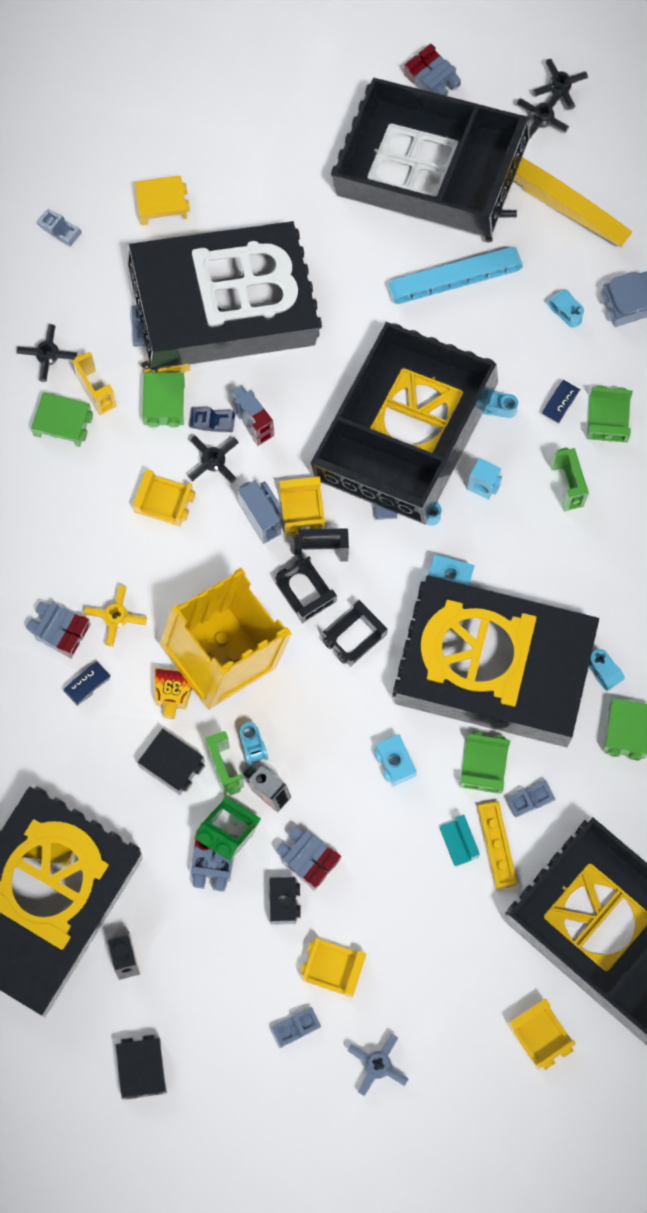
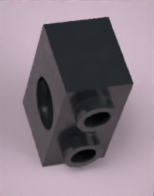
M296 877L269 878L270 925L297 924L296 918H301V905H296V896H300V883H296ZM282 896H288L292 901L289 905L283 906L279 903V899Z

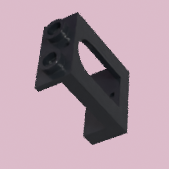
M348 528L298 529V536H294V556H298L299 559L302 558V550L339 549L340 562H348ZM335 536H340L339 539H304V538H303V537H335Z
M310 556L305 559H298L294 562V566L289 569L284 568L280 570L275 577V585L301 623L306 622L337 602L336 593L333 589L330 590L312 565ZM297 574L305 575L320 595L319 598L304 607L289 585L290 579Z
M359 599L353 604V609L327 632L325 630L322 632V642L328 649H333L337 653L336 656L344 665L347 663L352 667L387 635L388 628ZM360 618L374 633L353 651L346 653L336 641L342 633Z

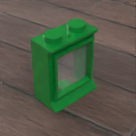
M225 796L212 813L201 822L194 838L231 861L253 836L261 818Z

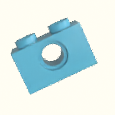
M479 458L470 474L467 490L489 500L491 495H496L500 488L502 476H500L501 468Z
M434 554L429 576L469 585L475 565ZM452 573L455 575V578L447 579L445 574Z
M400 734L376 744L374 756L378 763L382 762L385 769L382 773L386 782H391L392 786H396L416 777L417 771ZM396 757L400 763L398 765H391L388 759Z

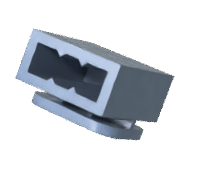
M647 271L628 273L613 278L610 283L603 285L600 300L603 305H606L608 319L610 322H613L615 327L647 318Z
M256 480L251 483L246 482L242 484L237 490L239 506L261 542L265 544L281 535L280 520L283 519L282 508L265 481L261 482V488Z

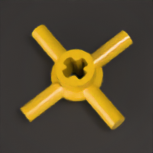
M122 585L118 586L115 604L108 606L105 610L85 607L84 615L104 618L106 625L109 626L105 644L108 647H114L117 629L123 627L127 622L147 625V617L128 614L127 609L123 606L127 587ZM115 613H119L117 619H113L112 617L115 616Z

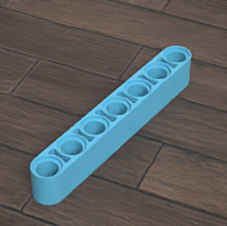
M509 247L396 278L388 283V287L394 304H402L517 272L523 268V263L517 248Z

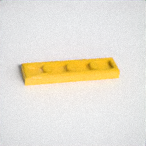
M499 801L480 804L477 808L495 888L498 890L517 886L518 883Z

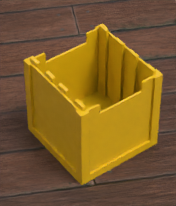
M241 567L235 570L233 575L187 602L172 607L159 644L208 710L276 669L292 635L288 627L285 628L279 619L276 622L256 598L250 590L251 582L247 579L246 573Z

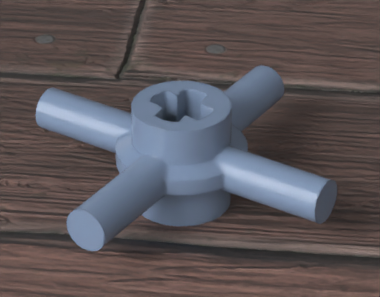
M391 1033L382 1050L370 1054L352 1043L348 1048L347 1052L365 1062L367 1076L357 1091L362 1096H366L375 1078L380 1079L388 1076L403 1086L408 1082L409 1078L391 1068L389 1054L398 1040L396 1035ZM380 1059L382 1060L381 1065L384 1068H379V1070L377 1071L373 1069L374 1064L372 1062L373 1060L377 1062V1060Z

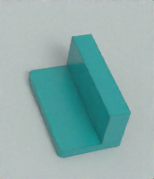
M464 814L456 817L455 821L440 826V832L455 867L479 858V850Z

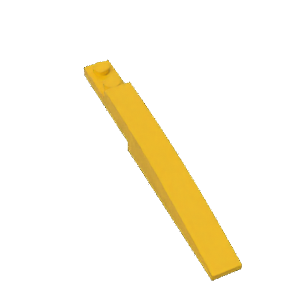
M522 157L513 181L524 186L526 193L619 247H622L632 235L633 231L603 209Z

